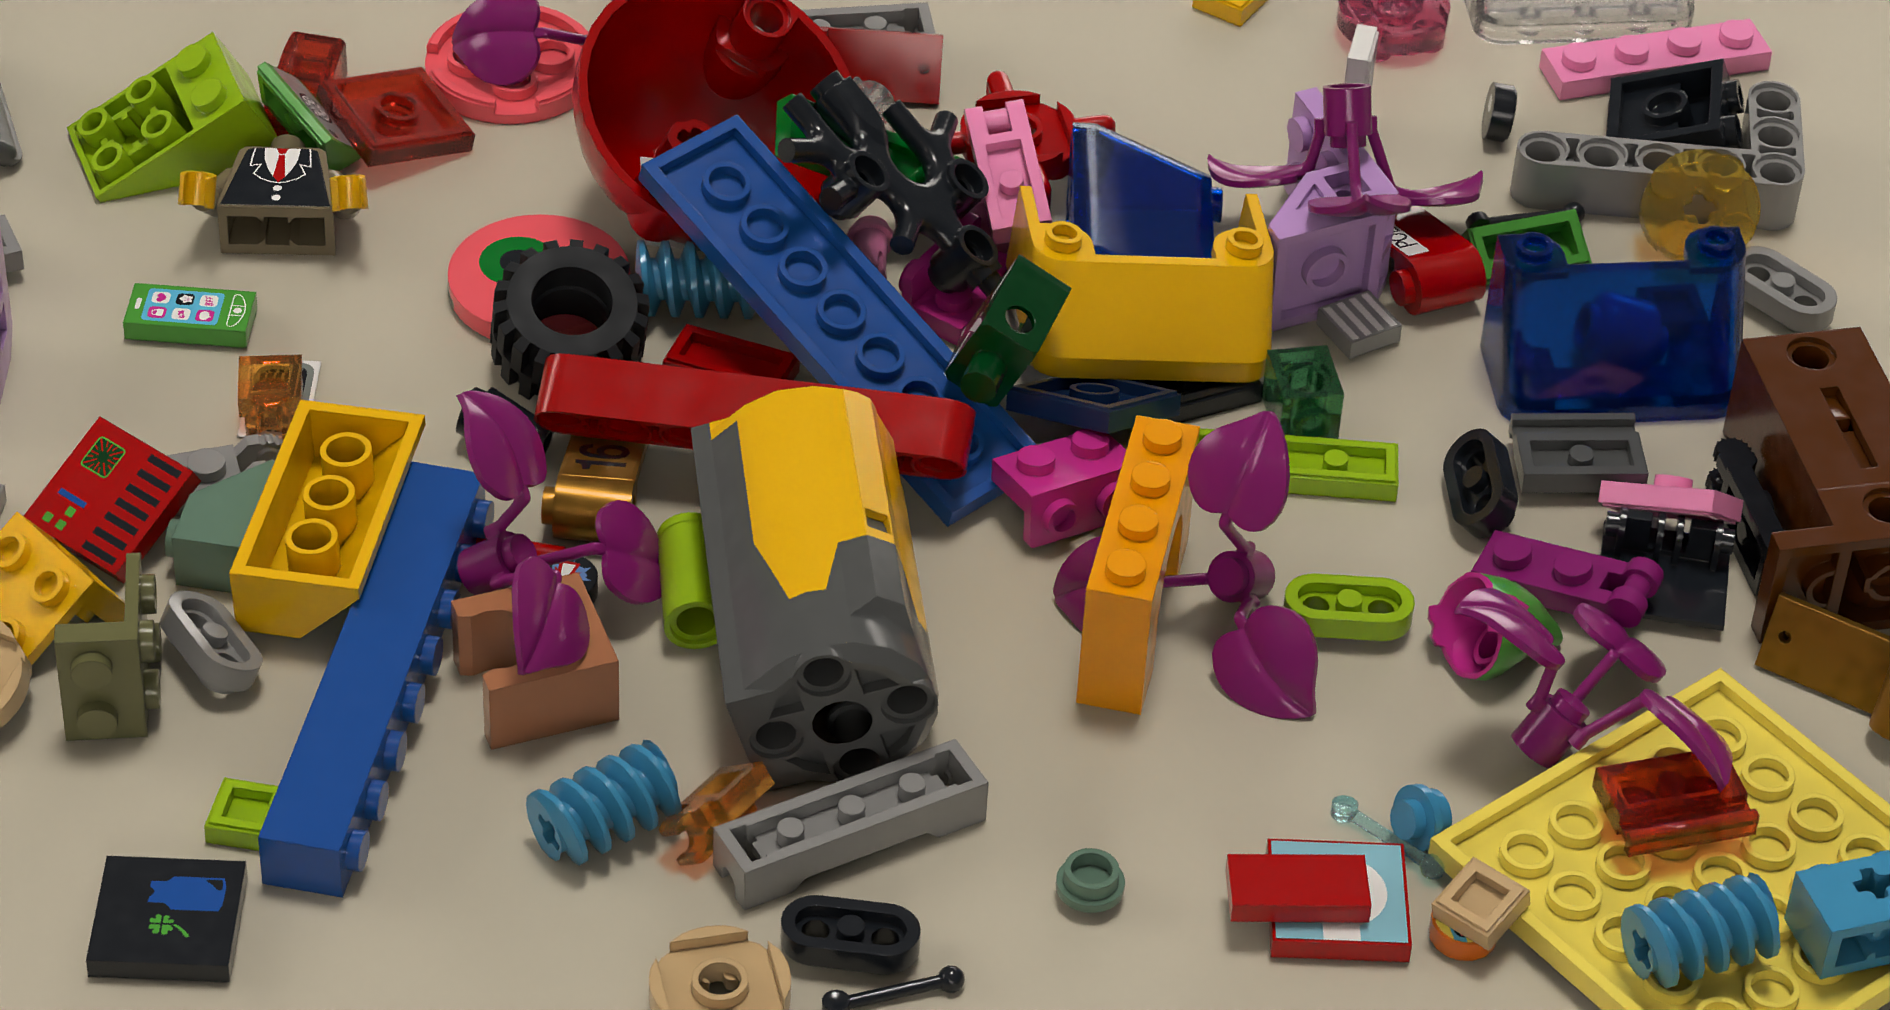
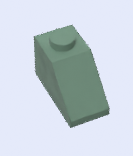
M269 460L189 494L180 518H172L170 520L165 536V554L167 557L174 559L176 585L231 593L229 572L275 461Z

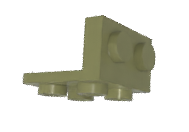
M126 553L124 621L55 624L54 647L66 741L148 737V709H161L159 669H149L150 663L162 662L160 623H154V620L147 619V614H157L155 574H143L141 553Z

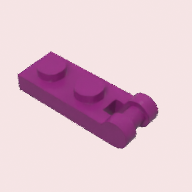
M1498 530L1494 531L1471 572L1503 577L1519 584L1548 609L1573 615V611L1579 604H1589L1609 615L1625 628L1636 627L1641 622L1648 608L1647 598H1651L1657 593L1664 579V573L1659 564L1646 557H1635L1629 562Z

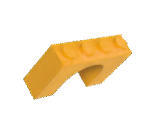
M1136 415L1086 587L1076 703L1141 715L1153 672L1158 616L1165 575H1179L1188 542L1193 499L1188 481V466L1191 455L1199 443L1200 426Z

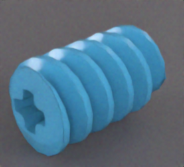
M637 240L635 274L638 273L644 282L643 294H648L650 308L648 317H655L661 301L665 300L671 317L675 318L680 317L686 301H690L696 318H704L710 302L714 301L721 319L729 318L735 302H739L744 319H753L756 311L706 255L704 259H699L692 241L685 243L680 258H674L669 241H661L655 258H651L645 241Z
M643 740L642 745L630 744L620 751L619 757L608 755L597 762L596 768L585 766L576 771L572 779L562 777L550 785L549 791L537 789L530 793L526 799L528 819L541 849L549 858L558 861L561 853L565 851L570 859L579 866L588 861V849L585 841L589 840L598 852L604 854L612 849L609 829H612L620 840L627 843L635 838L633 817L644 829L651 831L658 826L659 817L656 806L671 820L682 814V805L675 775L665 755L650 740Z
M1751 872L1747 877L1736 875L1725 879L1723 884L1717 882L1708 883L1701 886L1697 892L1691 889L1676 893L1672 899L1663 896L1650 901L1647 906L1642 904L1632 905L1625 908L1621 916V937L1628 964L1635 974L1643 980L1648 979L1650 973L1653 972L1658 982L1666 989L1678 985L1680 978L1679 968L1686 978L1694 981L1703 978L1705 962L1710 970L1718 974L1728 970L1730 955L1742 967L1753 963L1755 948L1765 959L1778 956L1780 950L1779 918L1772 894L1765 881L1758 874Z

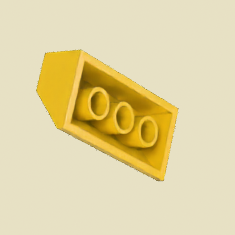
M300 400L229 572L235 620L244 631L302 638L360 599L426 425L425 415Z

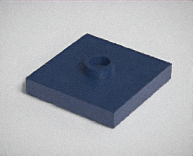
M1047 377L1014 385L1007 393L1006 398L1007 411L1107 434L1133 428L1136 415L1157 419L1179 416L1181 406V394L1175 390L1126 379Z

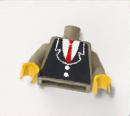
M289 134L274 138L270 147L247 146L239 150L233 167L225 169L218 176L202 171H182L180 173L178 205H192L203 213L218 217L221 253L336 256L334 215L342 220H348L358 215L361 209H369L365 175H343L340 171L328 169L326 152L320 148H306L300 138Z

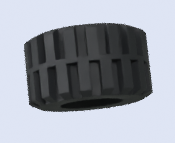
M570 239V245L559 247L557 240L544 242L543 251L539 253L532 247L520 253L519 264L511 261L503 270V279L497 281L494 291L490 343H492L491 356L494 365H501L500 376L508 385L516 382L519 383V395L528 400L534 395H539L545 359L553 354H575L641 362L649 320L648 294H643L644 282L638 273L629 274L630 263L622 256L614 260L609 258V249L599 244H596L593 250L583 248V240ZM570 314L585 318L598 329L582 335H567L551 330L541 321L553 315Z

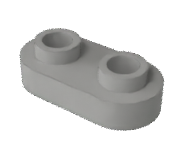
M1744 247L1732 255L1727 275V285L1742 300L1797 333L1820 331L1831 324L1837 303V293L1829 283L1779 252L1767 247Z
M178 591L173 593L160 619V626L171 644L176 647L198 676L202 685L220 694H231L251 688L262 665L263 658L258 648L227 608L214 598L199 592Z

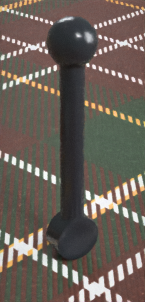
M1570 202L1563 209L1488 217L1486 213L1478 211L1467 217L1466 227L1469 229L1576 209L1581 223L1585 217V210L1578 202Z
M948 965L942 968L939 974L855 994L848 995L842 990H831L825 993L822 998V1010H850L937 989H942L948 993H955L963 987L965 976L959 967Z

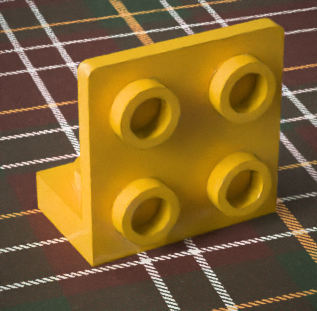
M16 512L0 530V621L10 628L31 665L53 642L55 624H68L75 615L86 623L94 615H97L105 622L124 621L125 601L56 539L19 512Z

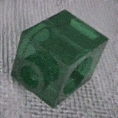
M1328 346L1267 350L1262 399L1266 411L1275 412L1284 435L1338 439L1344 392Z

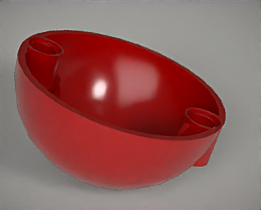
M613 0L606 5L591 25L582 46L572 88L573 114L582 155L592 176L607 197L627 214L631 228L647 241L661 242L673 240L685 244L687 241H692V239L638 180L640 156L655 158L737 114L775 155L777 101L790 94L798 95L802 93L806 99L816 102L809 93L825 77L835 70H838L844 79L849 76L851 77L841 54L825 32L804 11L789 0ZM777 158L820 205L819 194L821 193V185L828 176L793 163H785L780 158Z

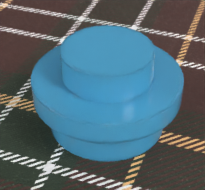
M1411 784L1402 787L1396 794L1390 812V822L1395 835L1407 849L1413 852H1424L1429 850L1431 837L1452 826V812L1448 800L1441 791L1435 788H1428L1423 784Z

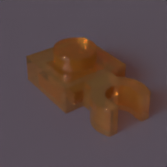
M302 354L239 356L238 409L239 417H245L246 436L259 435L265 430L274 429L281 432L282 439L284 440L300 400H303Z

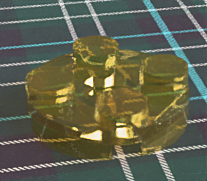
M1708 149L1687 150L1669 157L1653 171L1639 203V220L1648 243L1656 251L1659 249L1665 257L1674 260V264L1692 270L1712 269L1730 262L1732 255L1737 250L1747 246L1751 241L1761 214L1758 189L1752 177L1745 171L1743 163L1737 157ZM1693 195H1703L1705 201L1713 202L1716 211L1708 215L1707 224H1698L1695 215H1685L1684 206L1692 203Z

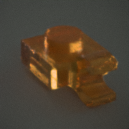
M762 761L720 767L681 802V812L668 816L662 822L659 828L662 837L679 835L684 831L688 834V848L676 859L680 866L700 864L710 858L713 853V827L756 812L757 805L755 801L775 784Z

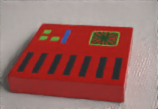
M99 416L24 514V517L56 539L67 550L124 584L126 579V553H141L142 561L167 528L170 520L176 516L185 504L189 494L193 493L200 484L201 480L192 470Z

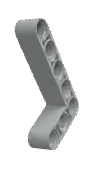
M1763 81L1754 84L1748 93L1741 128L1743 146L1740 149L1550 131L1526 133L1519 138L1510 186L1511 196L1517 203L1525 207L1540 210L1563 209L1570 202H1578L1584 207L1585 214L1769 231L1788 228L1795 220L1805 174L1800 97L1798 92L1792 87L1781 82Z

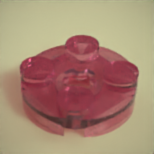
M1338 0L1336 21L1342 34L1351 42L1357 24L1377 27L1379 38L1375 62H1383L1391 56H1408L1423 52L1435 53L1441 50L1448 28L1451 7L1449 0Z

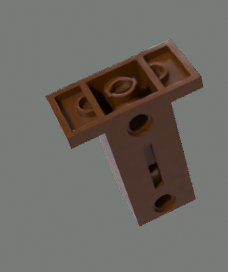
M1861 327L1742 339L1723 434L1726 439L1727 437H1736L1738 440L1742 439L1744 443H1748V446L1752 448L1751 452H1754L1758 459L1754 472L1763 490H1767L1771 494L1774 512L1784 530L1771 533L1751 622L1752 630L1759 644L1763 642L1778 596L1782 592L1871 629H1890V382ZM1783 631V638L1787 640L1789 637H1787L1785 631Z

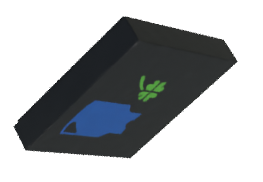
M107 856L86 957L88 977L230 982L248 879L246 861Z

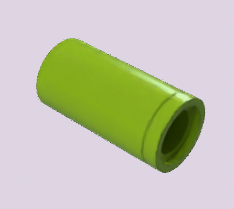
M697 512L676 514L665 520L657 532L664 632L667 638L679 647L703 649L717 644L702 515Z

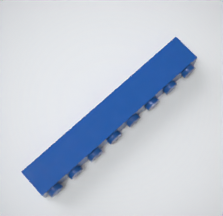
M411 462L360 599L351 604L258 836L262 884L343 898L352 872L363 871L370 847L369 827L372 820L380 822L384 817L389 796L388 777L391 771L400 772L407 751V727L409 722L417 724L421 719L426 694L424 682L427 675H437L443 655L442 635L445 629L452 630L451 601L461 599L459 590L462 581L457 566L459 554L462 550L475 545L477 538L487 539L484 534V527L493 523L494 502L485 500V489L479 483L473 471Z

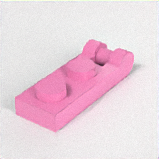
M1023 99L1005 102V108L983 111L982 106L964 109L966 130L975 165L982 171L989 186L988 194L983 198L992 240L995 245L1010 242L1019 186H1032L1040 223H1052Z

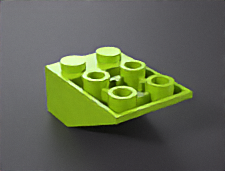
M211 32L198 42L186 46L178 55L146 76L139 77L129 87L97 108L87 111L80 119L67 127L95 197L100 203L178 187L182 171H202L218 176L225 169L233 167L239 150L247 146L270 147L271 142L277 137L249 75L214 32Z

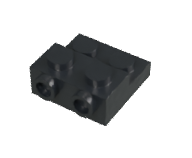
M1724 58L1611 78L1606 137L1740 149L1743 146V139L1737 114L1744 113V97L1740 81L1738 79H1729Z

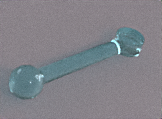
M1339 795L1332 800L1330 814L1333 819L1343 823L1353 822L1384 843L1404 844L1405 857L1420 866L1421 874L1425 878L1436 880L1444 875V865L1437 855L1433 853L1425 854L1407 841L1399 839L1395 833L1359 811V804L1356 799L1347 795Z

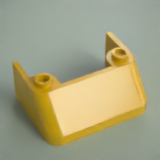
M1019 186L1006 259L1007 270L1020 254L1072 288L1039 352L1030 363L1035 370L1057 378L1233 383L1254 382L1266 374L1272 350L1274 249L1257 194H1245L1238 227L1224 231L1215 237L1211 251L1212 258L1100 255L1095 253L1094 245L1089 235L1077 225L1067 221L1040 223L1032 186ZM1016 309L1019 324L1020 322L1024 324L1028 316Z

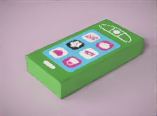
M135 283L123 320L124 338L130 340L247 348L257 312L256 292Z

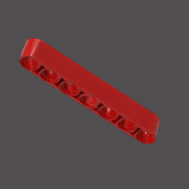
M559 353L550 355L545 359L534 421L544 429L561 434L693 450L692 427L728 418L742 406L772 392L809 386L845 389L858 392L870 398L879 417L894 440L899 474L951 480L961 478L967 472L976 412L968 404L948 398Z

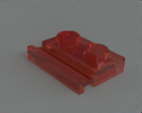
M1692 751L1597 767L1595 769L1592 787L1616 835H1622L1625 841L1624 851L1627 857L1756 835L1760 815L1756 809H1750L1747 803L1748 793L1733 765L1729 783L1721 792H1719L1717 784L1708 770Z

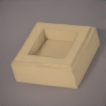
M1473 857L1431 903L1432 915L1435 919L1489 951L1530 905V890Z

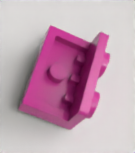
M1081 429L1066 437L1039 445L1025 446L1019 451L993 458L991 480L1024 511L1023 540L1031 548H1036L1105 525L1126 449L1110 434Z

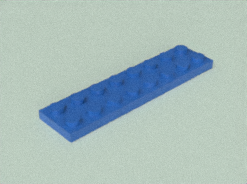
M738 114L641 165L638 180L819 383L948 398L966 403L975 410L976 417L965 476L948 480L901 475L947 527L1004 494L991 480L992 459L1019 451L1025 446L1036 445L1034 441L1000 404L997 407H990L985 403L973 402L964 396L960 387L947 380L944 371L953 352Z

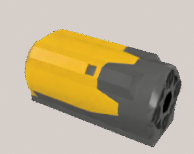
M809 386L777 390L742 406L728 418L692 427L691 435L725 705L762 792L808 780L838 782L907 757L926 740L938 715L939 693L894 440L879 417L870 398L858 392L845 389ZM844 701L834 706L826 717L827 729L836 738V744L818 738L812 727L815 714L824 706Z

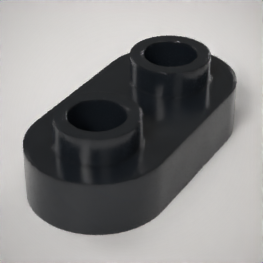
M1486 429L1470 430L1460 436L1450 447L1444 459L1443 472L1454 520L1473 536L1486 538L1492 536L1495 530L1503 531L1510 525L1515 516L1518 493L1507 447Z
M809 895L791 902L784 909L781 916V946L791 959L804 965L886 975L908 969L919 956L920 923L911 911L896 904Z

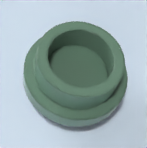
M1096 848L1077 850L1066 859L1057 872V894L1066 905L1075 910L1087 913L1103 912L1116 906L1124 895V874L1119 868L1117 860L1106 851Z

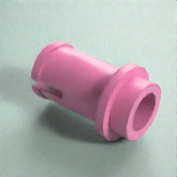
M869 215L861 217L849 228L847 236L881 274L887 278V254L892 250L890 241L893 231L888 223L878 216Z

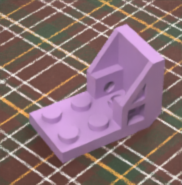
M1317 87L1295 92L1293 117L1289 119L1287 124L1290 143L1288 160L1285 165H1298L1306 160L1314 136V118H1323V95ZM1325 136L1315 170L1306 172L1303 178L1296 183L1284 185L1289 197L1268 224V232L1274 249L1272 331L1317 320L1319 307L1368 290L1379 299L1386 285L1395 215H1372L1365 213L1356 217H1334L1311 213L1308 210V201L1311 199L1351 196L1347 148L1330 147V137ZM1360 147L1359 158L1363 195H1398L1397 189L1365 148Z

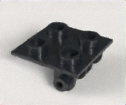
M1621 506L1620 512L1607 511L1603 526L1600 556L1629 562L1635 557H1646L1659 564L1663 570V582L1657 593L1653 597L1647 598L1648 608L1643 619L1723 631L1729 560L1733 552L1736 530L1724 528V521L1717 520V522L1691 519L1689 533L1684 532L1685 515H1678L1675 531L1665 529V512H1659L1656 528H1652V512L1632 510Z

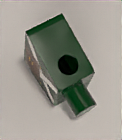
M1019 254L962 331L944 371L947 380L960 387L964 396L976 403H985L990 407H997L1039 352L1072 288ZM1018 309L1028 316L1024 324L1020 322L1017 331L1007 323V310Z

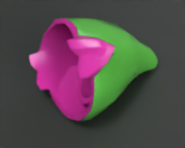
M1467 572L1448 586L1438 605L1428 607V621L1432 628L1430 638L1434 646H1439L1442 649L1444 657L1453 671L1463 678L1488 681L1499 677L1528 657L1526 653L1487 624L1475 618L1454 613L1456 607L1465 596L1476 589L1492 588L1509 595L1547 628L1554 638L1552 644L1555 647L1559 646L1563 641V635L1558 623L1551 617L1542 603L1527 589L1503 577Z

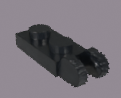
M1736 437L1721 438V441H1717L1713 452V461H1716L1717 469L1713 468V471H1709L1705 486L1706 489L1717 490L1744 500L1741 522H1736V525L1724 524V528L1736 530L1733 553L1754 596H1758L1771 533L1784 530L1774 512L1771 494L1767 490H1763L1754 472L1758 459L1755 453L1751 452L1752 448L1748 446V443H1744L1742 439L1738 440Z

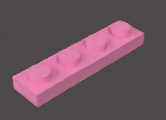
M1751 19L1728 20L1723 23L1688 28L1678 27L1667 31L1624 35L1619 38L1584 43L1574 42L1563 46L1543 48L1539 67L1558 99L1566 100L1610 93L1611 78L1724 58L1728 75L1769 70L1772 50Z

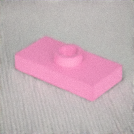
M1656 474L1654 485L1601 480L1598 502L1602 503L1603 507L1620 512L1621 506L1632 510L1652 512L1655 518H1658L1659 512H1665L1667 519H1678V515H1685V520L1689 521L1691 519L1717 522L1718 520L1724 521V524L1736 525V522H1741L1744 500L1717 490L1692 488L1693 480L1689 478Z

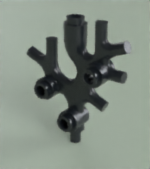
M835 70L810 91L809 94L816 101L813 106L802 93H799L783 107V110L806 138L782 139L778 145L779 158L785 163L818 164L825 167L831 173L822 182L821 193L819 194L820 205L830 217L840 221L854 219L873 201L879 199L889 207L895 219V229L890 241V247L895 253L899 255L912 253L919 234L925 235L939 247L931 256L930 266L928 267L929 279L938 290L946 294H952L954 292H964L968 288L974 291L979 287L986 297L989 296L1002 278L997 272L1002 268L998 261L997 247L984 230L974 225L963 226L960 222L988 194L989 186L986 177L975 164L966 159H955L953 156L951 141L958 124V119L954 113L946 110L939 111L935 115L930 130L924 128L901 100L896 101L882 113L884 119L915 154L922 165L925 179L923 183H919L903 175L893 163L889 152L887 131L882 118L870 99L850 76L844 79L839 71Z

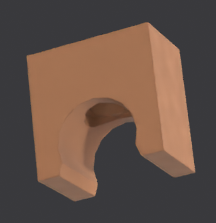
M579 572L563 575L561 583L572 587L579 594L585 606L590 627L589 647L580 660L564 667L544 669L527 675H518L513 633L512 587L451 601L453 660L459 674L462 676H474L490 670L482 675L484 734L491 750L619 720V660Z

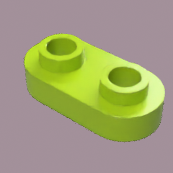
M1312 573L1298 576L1287 585L1283 607L1294 610L1301 615L1310 626L1314 637L1391 641L1402 637L1409 631L1412 624L1415 600L1412 592L1405 585L1393 579Z

